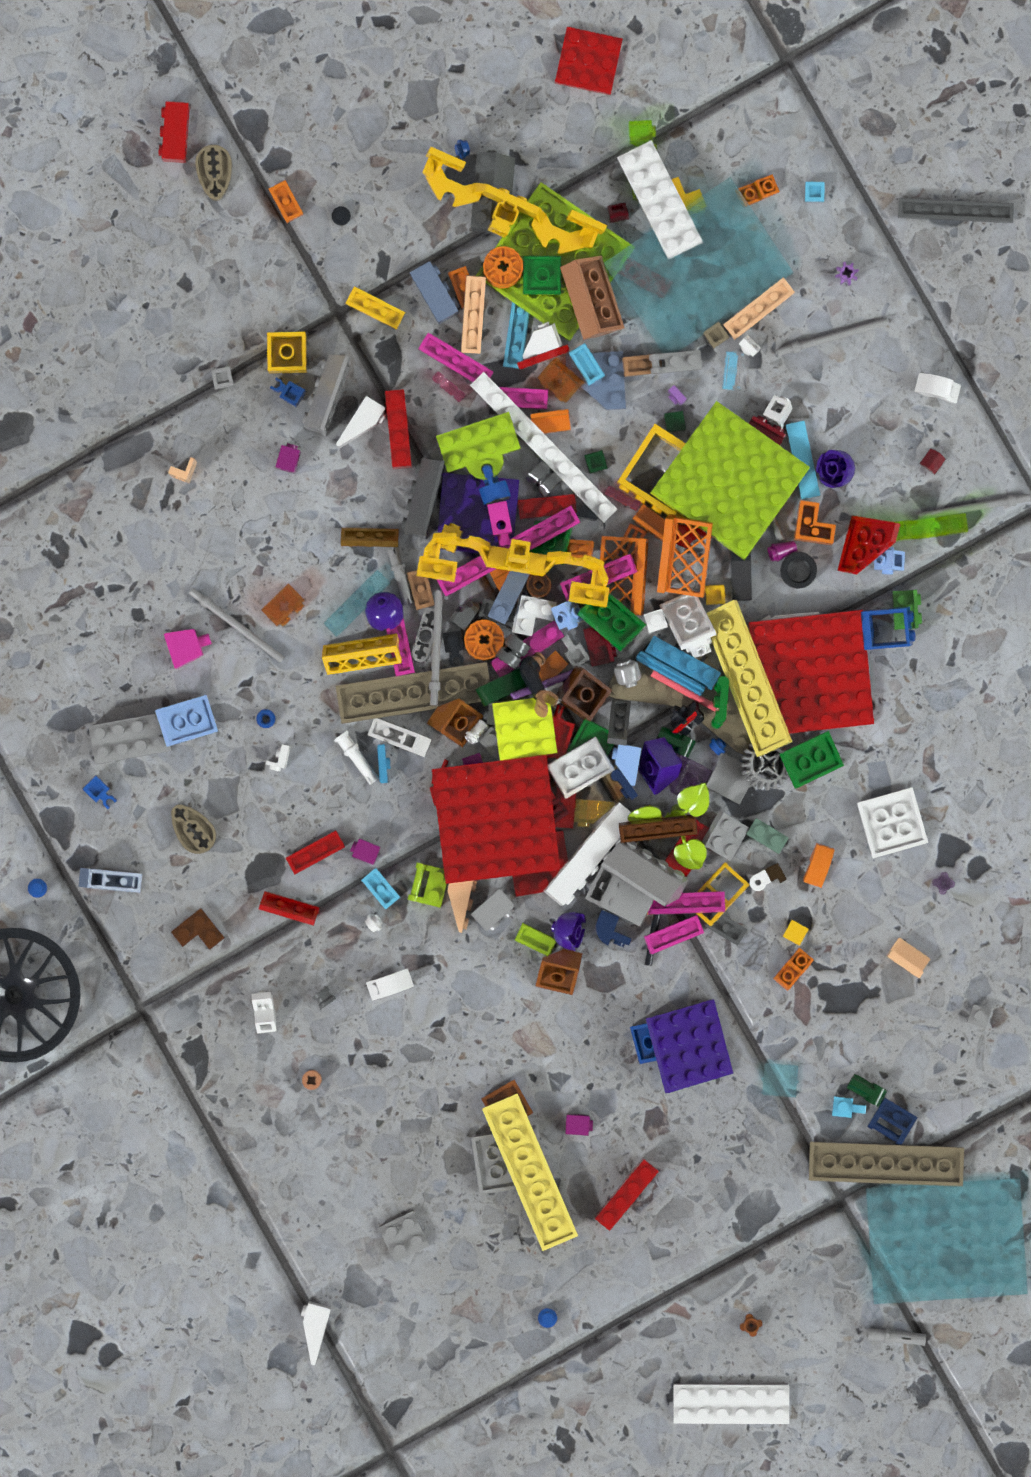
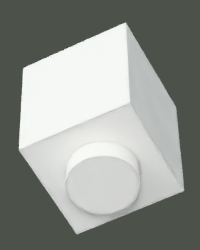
M662 609L643 615L649 634L668 627Z

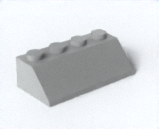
M620 841L601 865L663 906L679 899L689 881L684 876V873L669 867L666 861L655 858L650 851L638 847L635 841L625 843Z

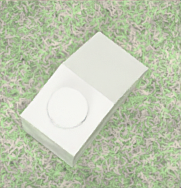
M549 322L538 325V329L533 332L524 351L523 359L550 351L562 345L555 323L549 325Z

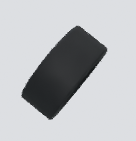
M794 552L788 555L782 562L780 568L781 578L789 587L796 589L805 588L816 578V562L807 553ZM801 559L808 563L810 573L807 579L797 582L789 577L787 569L791 561Z

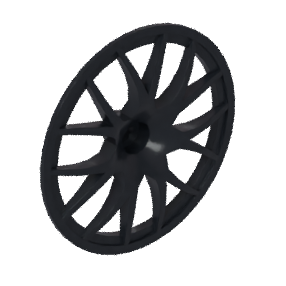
M3 928L0 929V940L3 939L6 947L10 971L7 976L0 974V1034L5 1018L11 1015L17 1023L18 1042L17 1051L0 1050V1061L11 1063L26 1062L49 1053L69 1034L80 1008V983L71 959L56 942L30 929ZM8 938L30 941L17 963ZM35 942L50 951V954L32 977L25 978L22 973L23 963ZM55 956L62 965L66 975L40 978L52 957ZM68 979L70 998L42 999L38 998L34 993L36 987L40 984ZM17 989H19V994L21 995V997H16L14 999V994L12 993V990L16 991ZM69 1002L64 1022L61 1023L43 1005ZM28 1009H37L60 1027L48 1041L32 1026L27 1017ZM24 1026L43 1044L22 1051Z

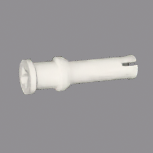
M346 731L337 737L334 742L340 745L344 751L343 754L350 757L369 785L379 779V776L358 750L359 745L352 741L348 735L349 732Z

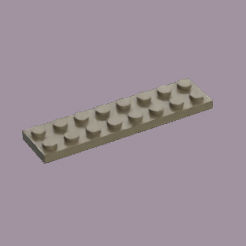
M487 662L439 669L441 689L438 691V706L430 705L431 690H429V682H431L432 671L335 686L341 724L434 710L456 699H461L466 704L481 702L475 689L490 682Z
M810 1142L809 1181L963 1186L964 1147Z

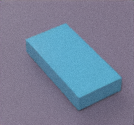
M585 343L569 352L570 357L588 386L605 376Z

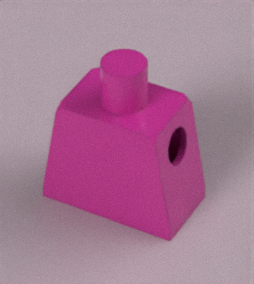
M507 502L488 504L487 508L493 537H498L499 547L510 545L509 534L512 533ZM500 522L504 523L505 526L502 530L498 529L497 524Z
M195 629L164 634L175 669H179L204 656L202 647L212 644L208 633L198 636Z

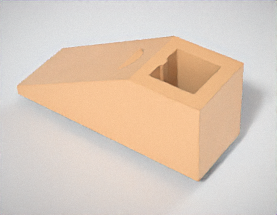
M475 880L450 883L448 885V894L460 933H462L463 929L467 930L469 918L465 917L467 910L471 911L473 900L470 899L471 891L475 892L477 885Z

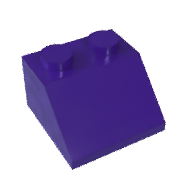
M665 737L644 742L638 765L639 773L653 794L657 795L679 776L682 767L681 759L673 751L672 746Z

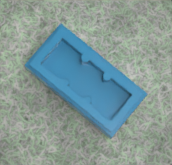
M385 744L377 746L380 783H388L387 769H391L390 758H386Z

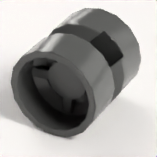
M543 461L526 477V480L532 486H538L537 491L544 497L562 481L555 472L550 473V468Z
M510 634L505 641L506 646L501 647L495 656L516 670L521 663V656H525L531 647L513 634Z

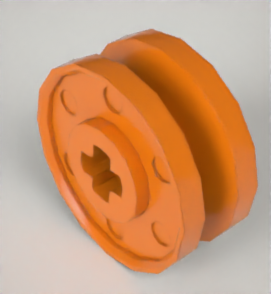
M506 246L492 249L486 255L483 263V274L487 282L500 289L515 285L520 280L523 272V261L519 253ZM501 263L504 266H508L505 272L502 269H498Z
M478 620L471 624L466 630L464 637L467 652L473 658L482 661L491 660L496 657L495 655L504 644L503 631L499 625L489 620ZM488 636L489 639L487 641L489 643L487 645L485 643L480 644L481 639L479 637Z

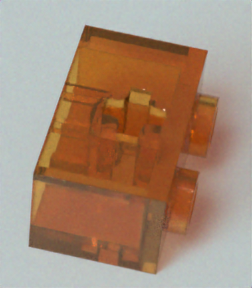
M557 357L537 377L542 386L550 389L555 393L554 395L558 400L565 403L572 399L585 383Z
M288 583L261 610L277 627L280 625L284 627L291 620L290 616L294 612L297 614L305 607L303 604L305 600ZM282 602L284 604L289 603L288 611H280V609L282 608L280 604Z

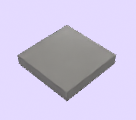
M724 753L714 769L707 787L740 805L752 780L746 781L745 779L748 777V774L742 775V772L746 770L745 767H740V764H743L742 762Z

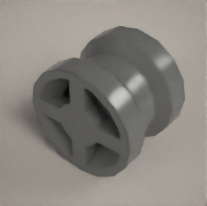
M328 986L312 997L319 1003L318 1007L320 1010L336 999L335 996L330 994Z

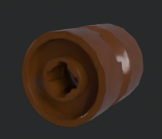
M531 575L526 584L528 594L539 599L548 596L551 590L549 577L547 575Z

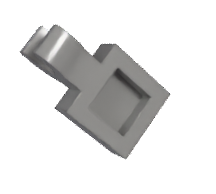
M568 635L560 639L568 650L563 654L573 669L575 666L579 667L590 659L580 643L574 645Z

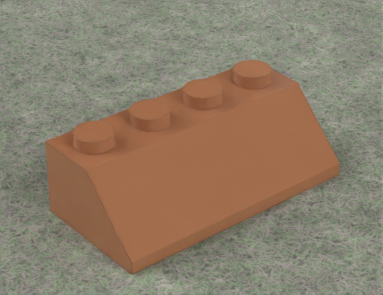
M602 256L577 259L560 267L583 340L597 338L625 328Z

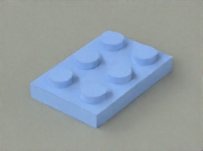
M207 695L155 710L167 747L218 732Z

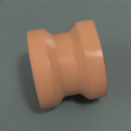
M315 1070L307 1071L302 1077V1084L309 1090L318 1088L322 1081L320 1073Z

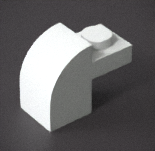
M919 373L914 392L927 397L940 398L950 403H957L961 385L945 377Z
M408 968L366 982L372 1001L414 987Z
M261 991L251 994L257 1034L276 1031L275 1009L271 992Z

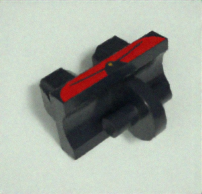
M695 700L687 707L683 705L680 708L675 705L671 709L673 715L670 716V724L673 728L671 732L674 735L680 733L687 736L692 730V726L689 724L691 721L697 725L704 721V714L699 709V704Z

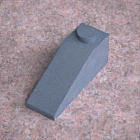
M509 572L488 617L503 624L507 623L530 574Z
M80 868L78 887L140 893L142 874Z

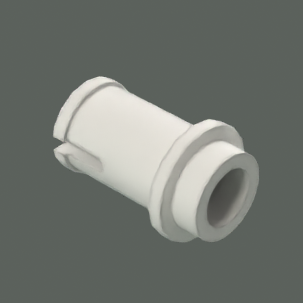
M479 720L470 731L466 732L465 739L471 744L478 743L479 737L489 728L484 721Z

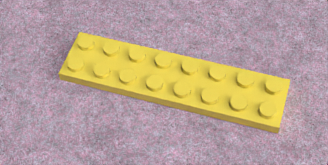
M732 600L708 612L707 615L717 634L710 638L724 674L729 679V687L756 756L761 757L791 743L792 739L737 600Z
M518 1093L482 1108L542 1251L577 1237V1231Z

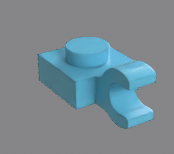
M834 1096L832 1116L851 1118L852 1112L866 1114V1105L853 1104V1098Z

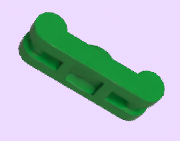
M721 676L714 685L717 696L714 697L713 707L716 708V712L711 720V726L715 729H719L726 721L729 679L726 676Z

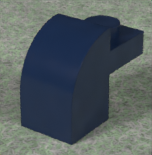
M601 910L596 922V933L599 939L606 945H609L610 940L613 939V944L623 948L625 944L629 946L632 938L614 931L620 917Z

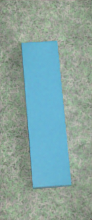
M513 302L503 367L519 369L517 363L523 361L530 314Z
M805 421L786 424L791 454L810 467L798 484L801 500L820 496Z

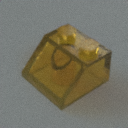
M576 799L574 823H578L577 827H589V824H594L613 808L615 802Z

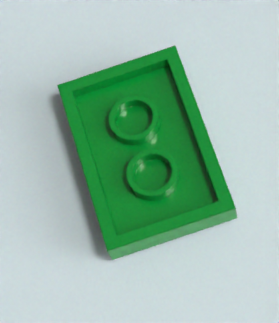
M610 593L606 608L586 604L578 612V616L620 652L646 627V624Z
M829 731L780 753V757L795 789L844 766Z

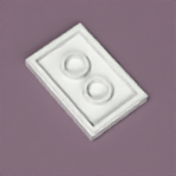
M682 594L659 605L681 650L717 635L698 597Z
M596 737L548 764V771L565 799L615 770Z

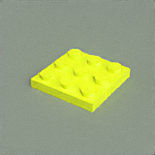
M534 698L492 704L500 761L557 753L551 704L546 703L548 713L546 717L542 718L535 713L536 700Z

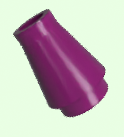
M792 540L771 544L767 551L772 562H779L797 551L795 541Z

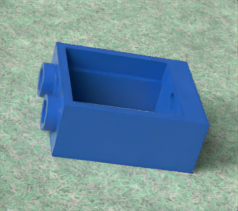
M910 606L872 609L861 612L865 650L909 647L916 640L915 630H912L911 622H914L913 611H910ZM903 613L906 640L875 643L872 615Z

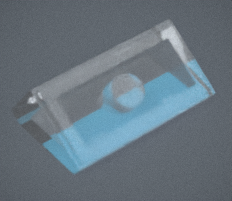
M726 351L722 389L745 392L749 355L744 352Z

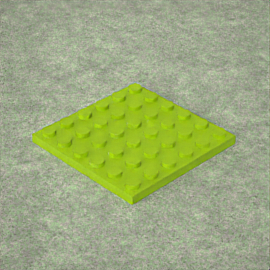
M540 182L527 201L540 207L546 213L553 226L569 233L582 229V226L566 219L571 210L592 218L542 182ZM519 212L515 223L510 226L508 235L505 238L502 237L496 247L506 246L514 249L519 253L522 261L523 256H562L561 266L577 259L602 256L610 283L635 249L633 245L606 227L602 235H597L592 248L584 247L583 249L559 254L557 253L560 247L559 242L556 239H551L547 247H543L531 227L533 218ZM501 263L498 269H502L505 272L508 266H504ZM483 266L480 268L476 276H484ZM562 271L561 295H523V272L520 280L509 288L500 289L494 287L486 280L485 284L541 323L549 322V325L555 323L558 334L570 342L580 328Z
M716 401L650 494L684 518L712 522L711 537L745 560L810 467ZM698 527L705 533H707L708 527Z

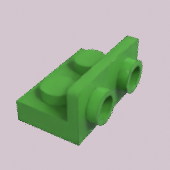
M917 590L892 591L893 608L910 606V611H913L914 622H911L912 629L919 628V624H922V614L918 613V605H921V594H917ZM893 613L894 630L905 629L904 614Z

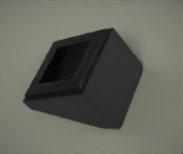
M583 505L576 513L580 519L595 522L598 520V516L586 505Z

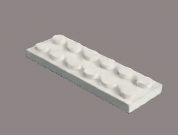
M652 140L617 157L667 259L669 260L703 243Z
M673 1384V1423L789 1424V1384Z

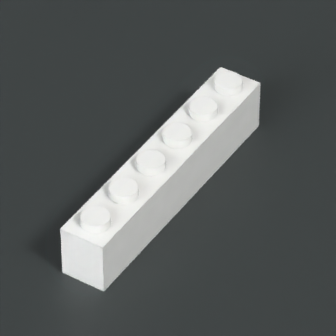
M620 802L616 803L543 891L560 906L568 905L575 897L573 893L585 886L587 883L585 879L588 875H593L599 869L598 863L601 860L604 861L611 853L609 850L613 845L616 846L621 841L619 823L629 822L627 816L631 812Z

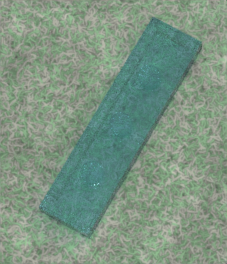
M376 570L323 624L338 637L365 610L369 598L375 593L383 592L391 583Z

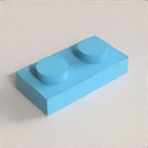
M377 868L361 880L385 910L400 898Z

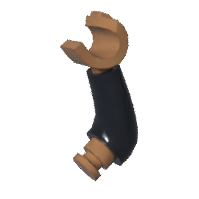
M536 652L533 656L524 657L519 669L522 679L536 700L535 713L542 718L546 717L548 713L546 703L554 707L557 705L559 697L553 692L545 690L539 672L541 665L546 662V659L542 653Z

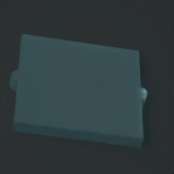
M765 1063L764 1076L761 1078L763 1081L762 1095L796 1098V1089L799 1083L797 1080L798 1066Z

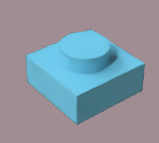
M805 182V202H824L825 182Z

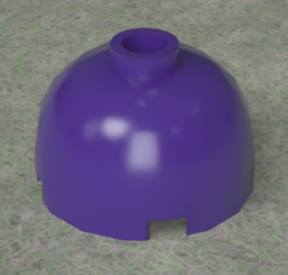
M837 449L828 450L820 455L816 466V471L821 478L819 479L820 482L830 488L847 485L855 475L856 469L852 457L847 452Z
M390 592L375 593L369 598L365 608L368 623L379 631H384V629L388 628L390 630L394 629L401 623L404 616L400 599Z
M566 912L560 915L557 921L553 922L551 930L554 932V939L562 948L576 951L575 948L580 947L585 934V929H582V923H586L583 913Z

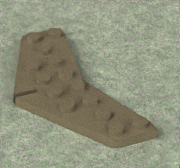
M699 656L696 659L701 661L703 656ZM706 657L704 663L716 669L708 657ZM639 661L636 662L641 672V679L637 681L636 686L626 688V685L618 684L615 673L608 685L612 689L609 697L613 699L668 706L677 705L679 707L683 705L687 707L694 701L651 677L653 669ZM714 686L712 690L705 687L701 696L713 702L717 692ZM730 687L726 721L719 729L711 726V720L714 718L715 712L698 703L699 709L704 714L702 724L733 750L746 755L744 750L749 748L751 741Z

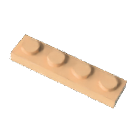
M466 275L461 341L462 353L480 354L485 276Z
M782 278L723 324L724 328L736 340L791 297L795 291Z

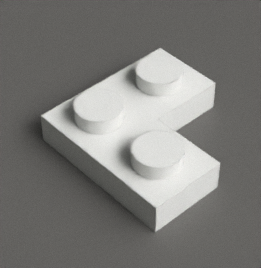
M520 595L512 633L532 636L535 618L553 621L554 615L551 608L555 607L557 602Z

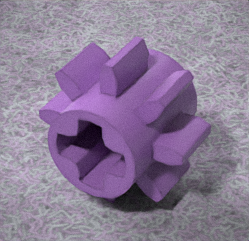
M843 262L842 268H836L839 274L835 275V278H840V285L843 282H847L848 286H850L851 280L857 281L858 278L854 274L859 269L854 270V263L846 265V262ZM845 270L851 272L849 278L846 275H842Z

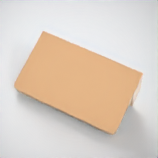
M190 457L186 471L171 466L168 474L173 478L190 483L197 461L195 458Z
M901 938L897 939L886 955L917 978L922 976L924 968L930 961L929 957Z

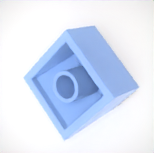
M618 745L617 748H613L612 759L615 760L618 770L623 773L630 785L634 787L641 748Z

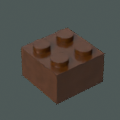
M575 666L556 695L559 697L558 701L579 717L591 721L612 689L584 668Z

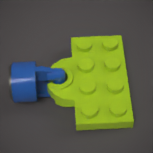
M509 412L436 436L448 473L467 467L471 475L484 481L485 486L479 489L484 505L487 506L488 504L510 499L511 494L506 480L499 482L497 477L503 468V455L521 449Z

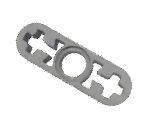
M428 608L424 611L413 646L412 657L420 663L428 659L433 644V629L422 626L423 623H428L426 614L434 612V608ZM423 630L431 632V638L428 641H424L420 637V633ZM418 641L423 644H429L428 648L424 646L423 652L426 653V656H422L421 659H418V655L415 654L421 647V645H417Z

